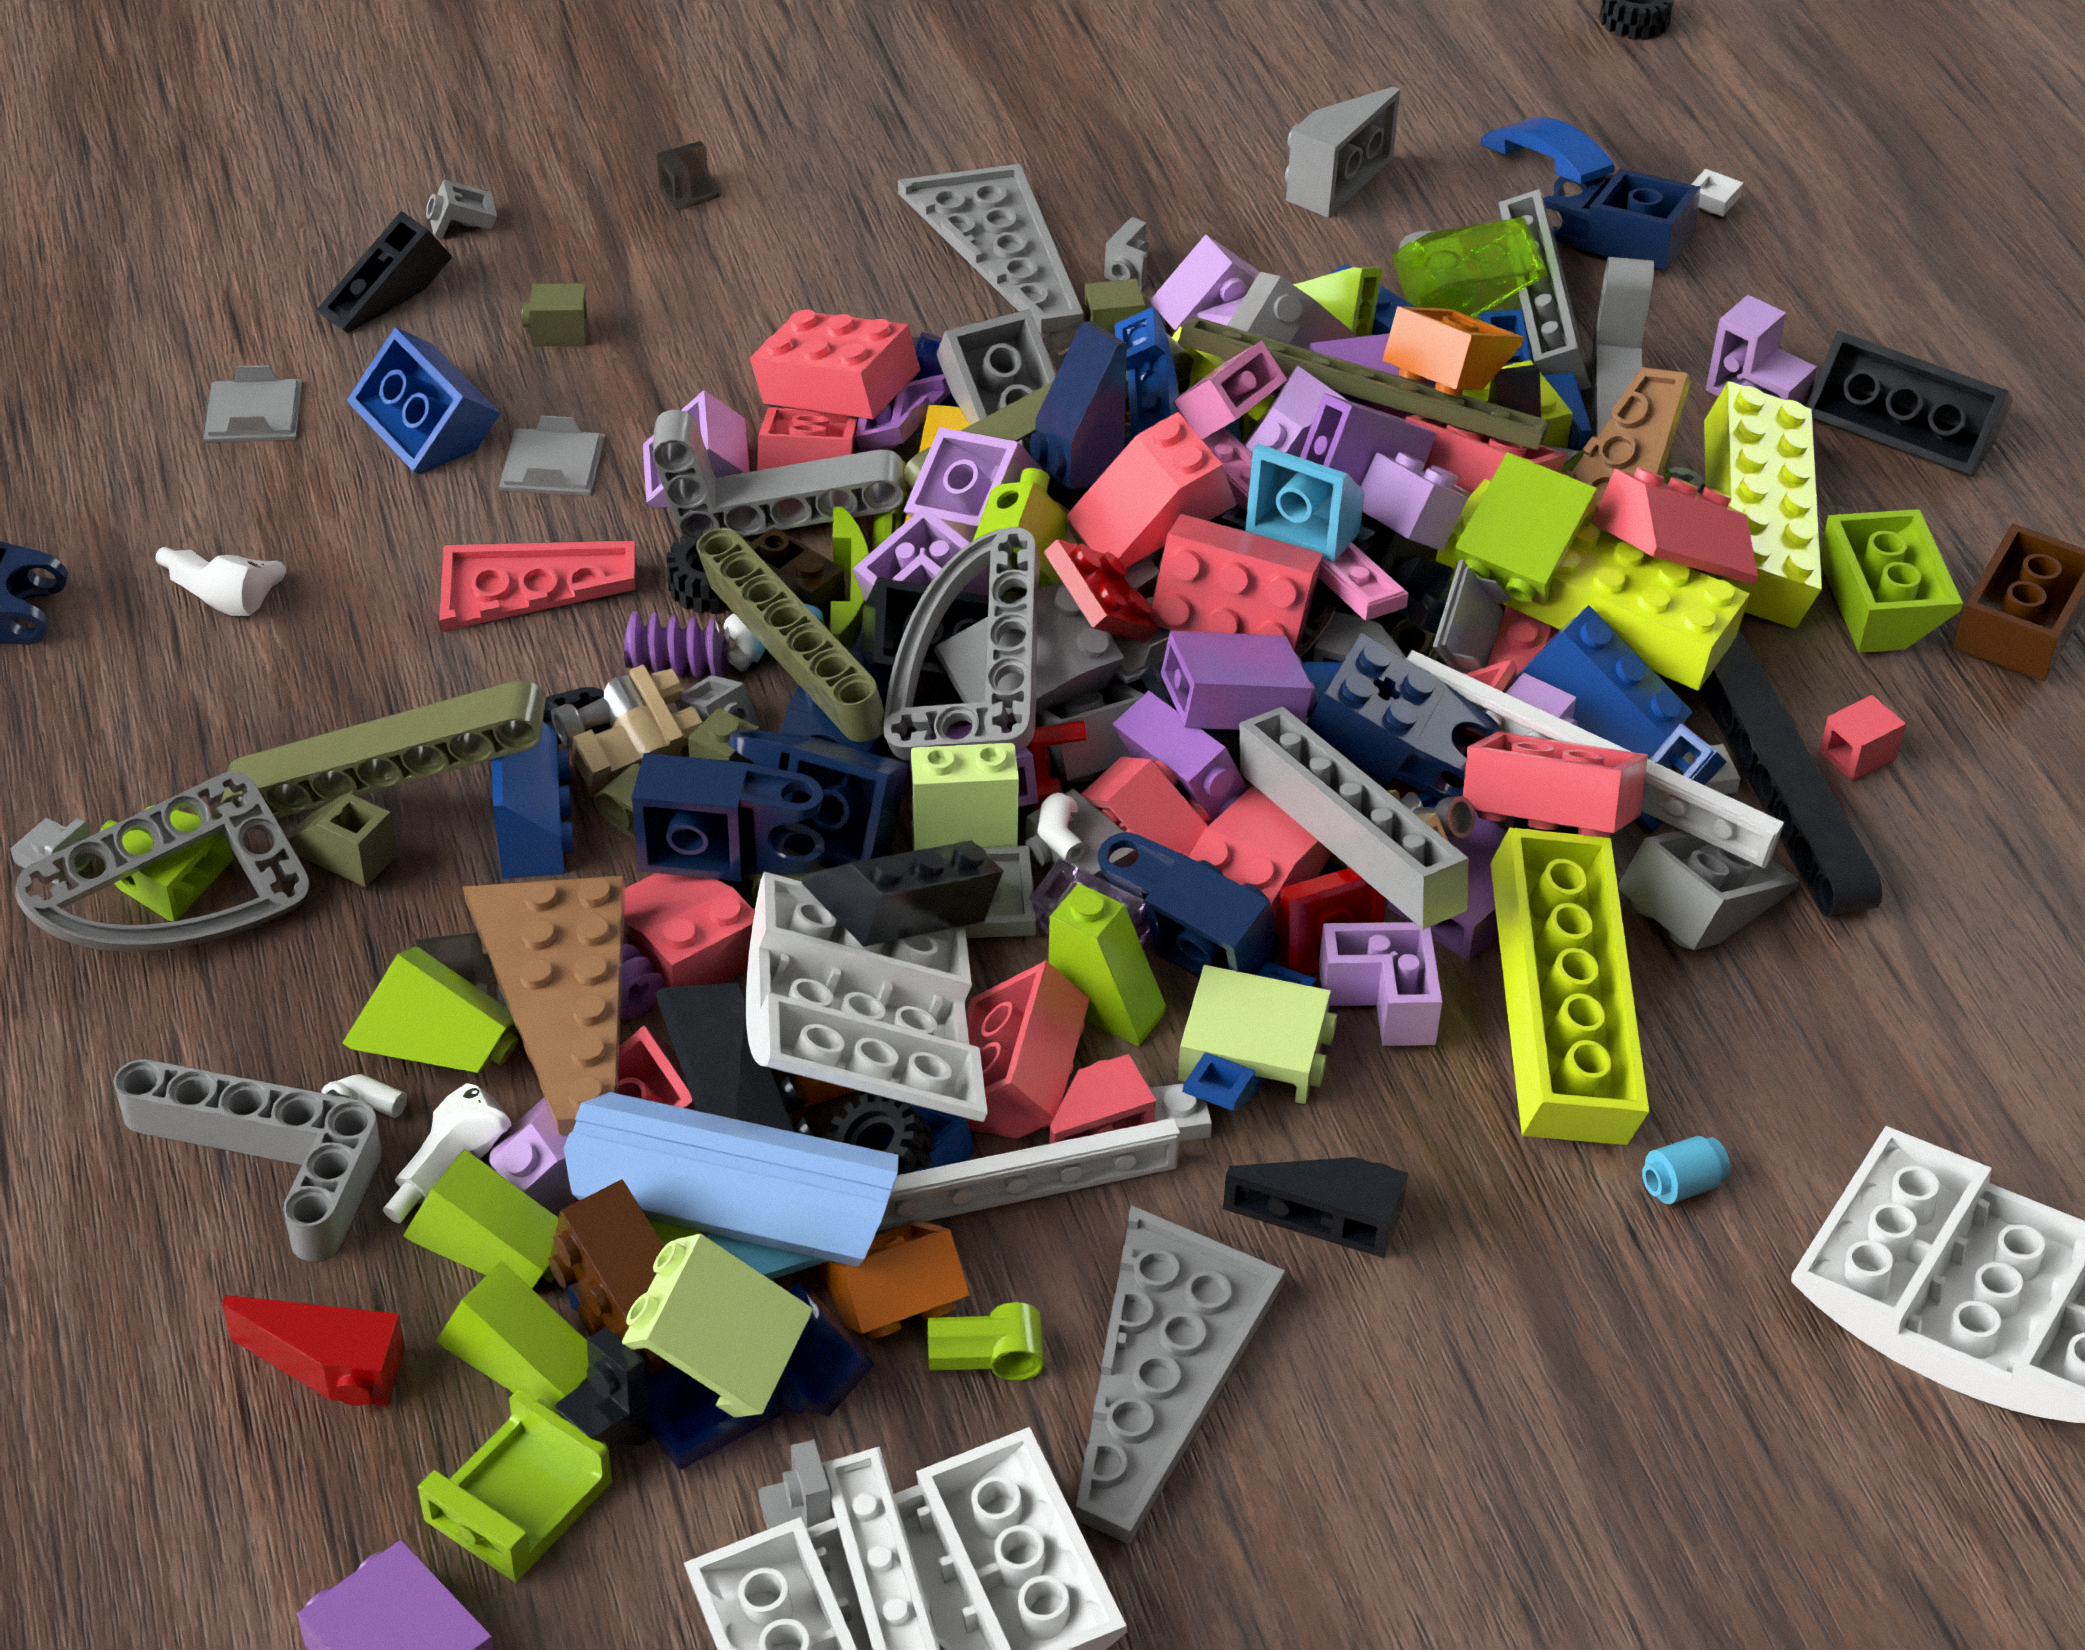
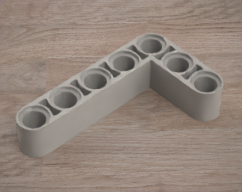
M1607 257L1591 358L1592 436L1594 437L1599 435L1612 417L1610 411L1642 368L1641 347L1653 284V260Z
M668 410L659 415L655 422L653 460L678 531L682 536L687 534L691 539L694 538V531L702 529L704 535L710 529L731 528L741 537L765 533L772 527L778 530L831 522L833 521V507H844L853 518L884 513L896 509L904 499L903 461L893 451L873 450L716 478L698 424L692 415L682 410Z
M139 1059L131 1061L117 1071L113 1082L124 1124L130 1130L137 1133L302 1165L283 1206L292 1251L298 1258L314 1262L328 1259L338 1251L382 1156L374 1109L368 1103L153 1060Z

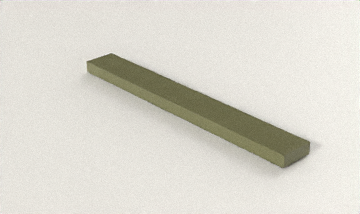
M1199 317L1192 318L1181 329L1178 345L1231 359L1262 340L1283 374L1287 377H1290L1298 365L1334 391L1531 449H1539L1548 429L1549 422L1547 419L1465 395L1453 396L1437 391L1431 385Z

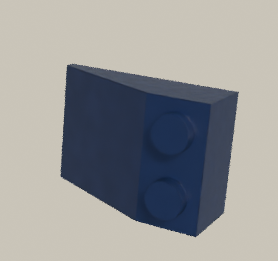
M1091 321L1081 322L1036 417V433L1032 434L1030 439L1032 458L1044 471L1069 489L1091 487L1124 450L1127 343Z

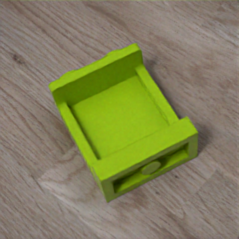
M1506 452L1455 546L1456 568L1459 560H1464L1476 577L1497 581L1513 599L1522 603H1531L1533 601L1545 606L1550 597V584L1582 524L1588 527L1596 513L1597 488Z
M517 1390L509 1398L511 1408L510 1419L450 1479L433 1470L418 1485L424 1521L515 1583L612 1483L607 1444L603 1441H596L587 1437L576 1426L562 1418L555 1406L542 1398L535 1400L521 1390Z

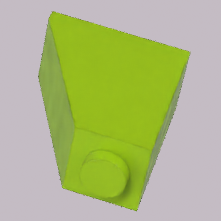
M1375 266L1353 267L1294 284V286L1315 299L1358 337L1372 335L1383 268Z
M1078 883L1050 915L1048 962L1090 998L1084 1019L1085 1022L1139 1047L1165 1015L1166 1004L1125 904Z
M414 946L397 954L349 1031L343 1044L352 1050L478 1073L494 1063L502 1065L513 1052L519 1038L513 1035L516 1026L508 1008L419 947Z
M464 1148L432 1187L403 1236L419 1246L484 1275L490 1273L502 1261L531 1289L535 1287L541 1278H544L549 1283H552L555 1279L549 1266L548 1258L551 1256L553 1236L556 1232L558 1217Z
M502 1261L461 1300L436 1340L445 1350L511 1392L515 1393L517 1390H521L533 1399H545L553 1406L589 1381L587 1377V1368L589 1367L587 1340Z

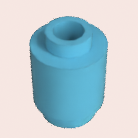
M1694 1136L1650 1151L1646 1156L1642 1177L1645 1187L1651 1195L1657 1197L1665 1204H1672L1716 1189L1721 1181L1729 1176L1730 1162L1725 1148L1717 1139Z

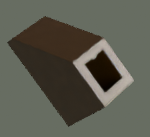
M772 527L751 542L749 546L803 604L812 605L821 610L825 626L830 623L831 601H845L844 568L775 527Z

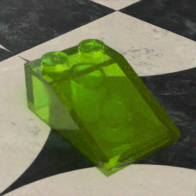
M1524 217L1430 232L1415 241L1407 243L1400 250L1391 254L1408 303L1422 308L1452 309L1470 317L1477 316L1480 312H1484L1548 275L1529 225Z

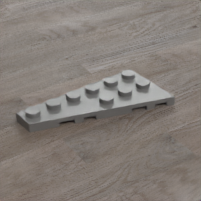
M1021 164L898 180V194L1019 312L1030 309L1040 333L1063 332L1069 329L1079 328L1081 322H1084V312Z
M1131 1205L1117 1289L1114 1295L1101 1366L1098 1393L1096 1394L1092 1426L1077 1497L1075 1520L1130 1545L1284 1285V1269Z

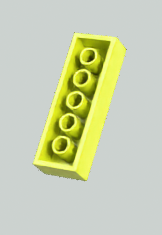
M1727 381L1704 420L1705 484L1707 488L1730 496L1732 499L1729 506L1747 515L1758 578L1755 585L1717 574L1707 573L1715 579L1726 581L1732 586L1750 593L1745 613L1796 629L1822 590L1812 409L1794 400H1784L1763 393L1752 386H1742Z
M1484 479L1467 499L1444 550H1438L1436 561L1453 568L1449 581L1453 582L1456 572L1455 546L1491 482L1487 479ZM1590 523L1588 527L1582 524L1550 584V597L1545 606L1533 601L1531 603H1522L1510 597V601L1501 604L1557 629L1564 627L1589 605L1654 672L1699 691L1735 640L1750 593L1688 566L1653 557Z
M1509 827L1490 866L1521 1134L1528 1137L1628 1145L1648 1115L1649 1105L1611 838Z

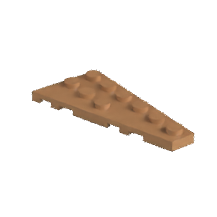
M1642 367L1610 411L1612 417L1597 437L1592 436L1583 448L1584 455L1573 471L1568 470L1565 473L1566 476L1597 488V509L1614 469L1634 474L1637 467H1641L1661 476L1663 475L1691 383L1688 373ZM1499 603L1498 605L1505 612L1506 605Z
M623 876L464 886L462 888L465 902L470 914L474 918L481 942L487 950L494 974L516 1028L518 1027L529 1061L533 1064L539 1079L540 1088L559 1135H568L574 1129L575 1117L582 1102L609 1092L618 1094L625 906Z

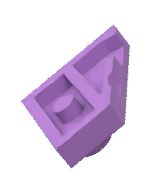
M944 374L909 382L874 419L859 417L855 439L860 453L870 450H890L898 444L904 443L926 420L928 405H940L951 393Z

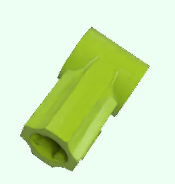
M1012 1302L996 1307L990 1316L928 1318L929 1371L992 1369L996 1376L1008 1381L1028 1380L1037 1376L1044 1366L1040 1311L1027 1303Z

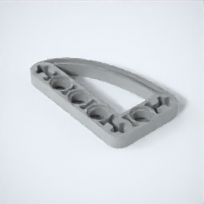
M1020 527L1004 528L974 540L944 565L919 600L901 639L886 699L883 730L886 741L895 756L903 760H911V749L915 747L1013 743L1016 752L1028 746L1032 741L1035 732L1040 556L1035 539L1028 530ZM1022 547V550H1019L1017 555L1019 570L1012 568L1008 557L1012 555L1013 548ZM990 567L985 702L913 707L923 661L940 621L961 590L979 573ZM1017 586L1027 590L1026 596L1018 603L1006 604L1001 601L1003 593L1009 588ZM1017 629L1026 633L1024 640L1017 646L1004 647L999 644L1000 638L1007 631ZM1019 673L1024 676L1023 683L1015 690L1003 691L998 688L999 681L1007 674ZM1006 708H1012L1017 724L1012 726V732L1003 733L1002 731L1007 726L1008 713ZM968 721L972 724L970 733L964 738L956 740L946 737L947 729L953 723ZM932 725H934L935 734L937 736V738L934 740H931V737L929 735L933 734V730L931 728ZM915 727L917 731L912 732L910 740L903 741L901 737L906 735L907 728Z
M229 771L29 865L22 870L17 878L15 897L22 911L32 922L59 939L93 949L142 952L174 949L205 943L234 935L274 920L301 905L309 889V879L255 783L249 776L241 772ZM225 787H229L233 793L239 791L244 793L239 808H236L232 802L222 804L216 807L214 817L217 820H211L208 806L222 799ZM205 796L207 798V804L201 799V797ZM178 808H190L199 815L200 826L192 832H181L172 825L170 820L171 813ZM141 830L151 837L153 848L147 854L133 855L123 846L122 838L129 831ZM250 830H263L271 837L273 847L265 854H254L245 847L243 836ZM221 831L259 896L257 899L212 914L181 921L147 925L101 923L75 916L62 909ZM93 853L104 861L105 871L97 878H84L75 871V859L81 854ZM278 856L283 858L276 867L281 879L285 882L293 879L296 883L291 892L292 897L289 898L283 891L274 893L271 890L276 882V876L270 866L264 872H260L258 869L268 866ZM63 865L66 879L74 889L67 890L66 881L64 880L51 888L49 900L44 901L39 894L31 897L27 894L31 890L32 879L38 878L42 884H48L58 879L60 870L57 866Z

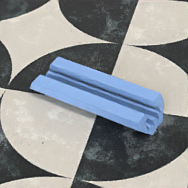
M612 1092L580 1104L575 1117L574 1129L569 1133L564 1146L571 1192L579 1200L623 1179L648 1220L859 1267L865 1259L882 1222L898 1173L899 1156L897 1154Z

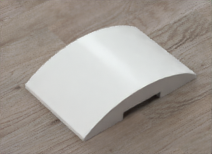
M764 872L760 881L752 926L746 984L747 1035L750 1050L755 1061L760 1066L984 1122L987 1115L980 1047L969 1045L965 1000L972 986L965 926L863 947L810 893L801 881Z
M1885 1126L1792 1273L1791 1282L1812 1303L1861 1341L1897 1363L1947 1388L2009 1410L2042 1418L2085 1423V1221L1989 1183L1992 1170L1989 1166Z
M1030 1427L916 1471L918 1485L894 1494L940 1650H1106L1127 1633L1125 1621ZM799 1517L684 1562L685 1569L717 1650H872L835 1517L807 1529L802 1518Z

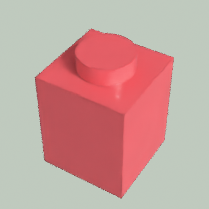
M1870 695L1827 717L1819 753L1853 782L1897 759L1906 723L1873 695Z

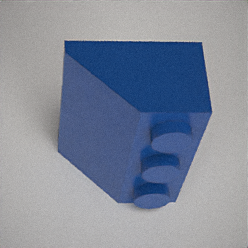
M396 327L346 400L413 472L418 474L476 451L501 414L434 344Z
M1589 605L1562 627L1518 672L1514 679L1515 682L1523 673H1526L1575 696L1576 703L1573 719L1577 720V727L1631 752L1647 754L1648 758L1660 748L1679 724H1683L1693 713Z
M544 722L542 724L540 742L535 747L492 759L493 812L502 879L565 874L564 853L574 852L571 821H562V816H572L570 785L561 786V780H570L568 750H558L556 729Z

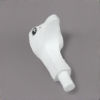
M162 547L156 553V562L169 569L170 580L186 588L214 609L230 616H250L261 607L270 589L281 582L286 574L285 566L278 561H261L235 555L216 556L211 562H207L192 550L174 551L168 547Z
M466 1083L444 1099L433 1112L432 1128L427 1139L417 1154L395 1178V1182L400 1186V1189L383 1208V1212L389 1219L396 1223H401L417 1203L422 1204L432 1187L464 1148L478 1159L490 1151L501 1135L511 1127L509 1117L496 1099L479 1086Z

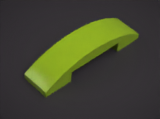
M833 507V562L844 568V573H851L850 601H831L830 632L845 648L858 650L862 643L863 607L866 601L863 599L853 568L867 557L869 553L864 536L853 517L844 507Z

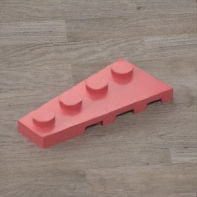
M635 541L444 545L439 619L441 632L636 590Z

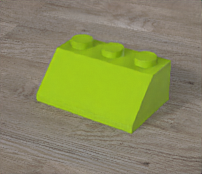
M1920 509L1828 515L1820 548V564L1858 653L1905 650L1962 610L1963 602Z

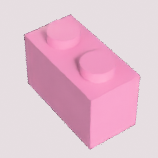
M1261 340L1224 362L1176 398L1174 402L1187 423L1203 439L1237 420L1286 382L1287 378Z

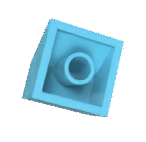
M1257 444L1253 448L1245 531L1324 553L1323 558L1334 562L1360 533L1365 492L1347 473Z

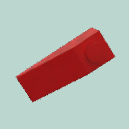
M225 1295L222 1307L232 1341L329 1400L341 1401L352 1406H363L366 1404L388 1406L405 1351L399 1313Z

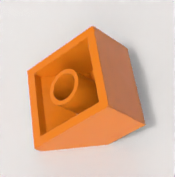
M1397 306L1382 361L1399 367L1398 375L1415 381H1425V378L1436 382L1434 389L1453 396H1462L1463 390H1483L1522 346L1524 337L1452 309Z
M920 1220L876 1234L865 1259L859 1267L833 1261L816 1265L846 1327L861 1334L867 1333L868 1338H878L892 1334L902 1328L900 1320L917 1314H921L922 1319L935 1318L947 1314L955 1309L953 1301L970 1296L950 1229Z

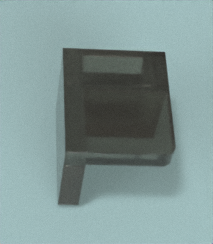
M702 141L657 153L659 189L676 210L721 197V188L708 173L707 149Z

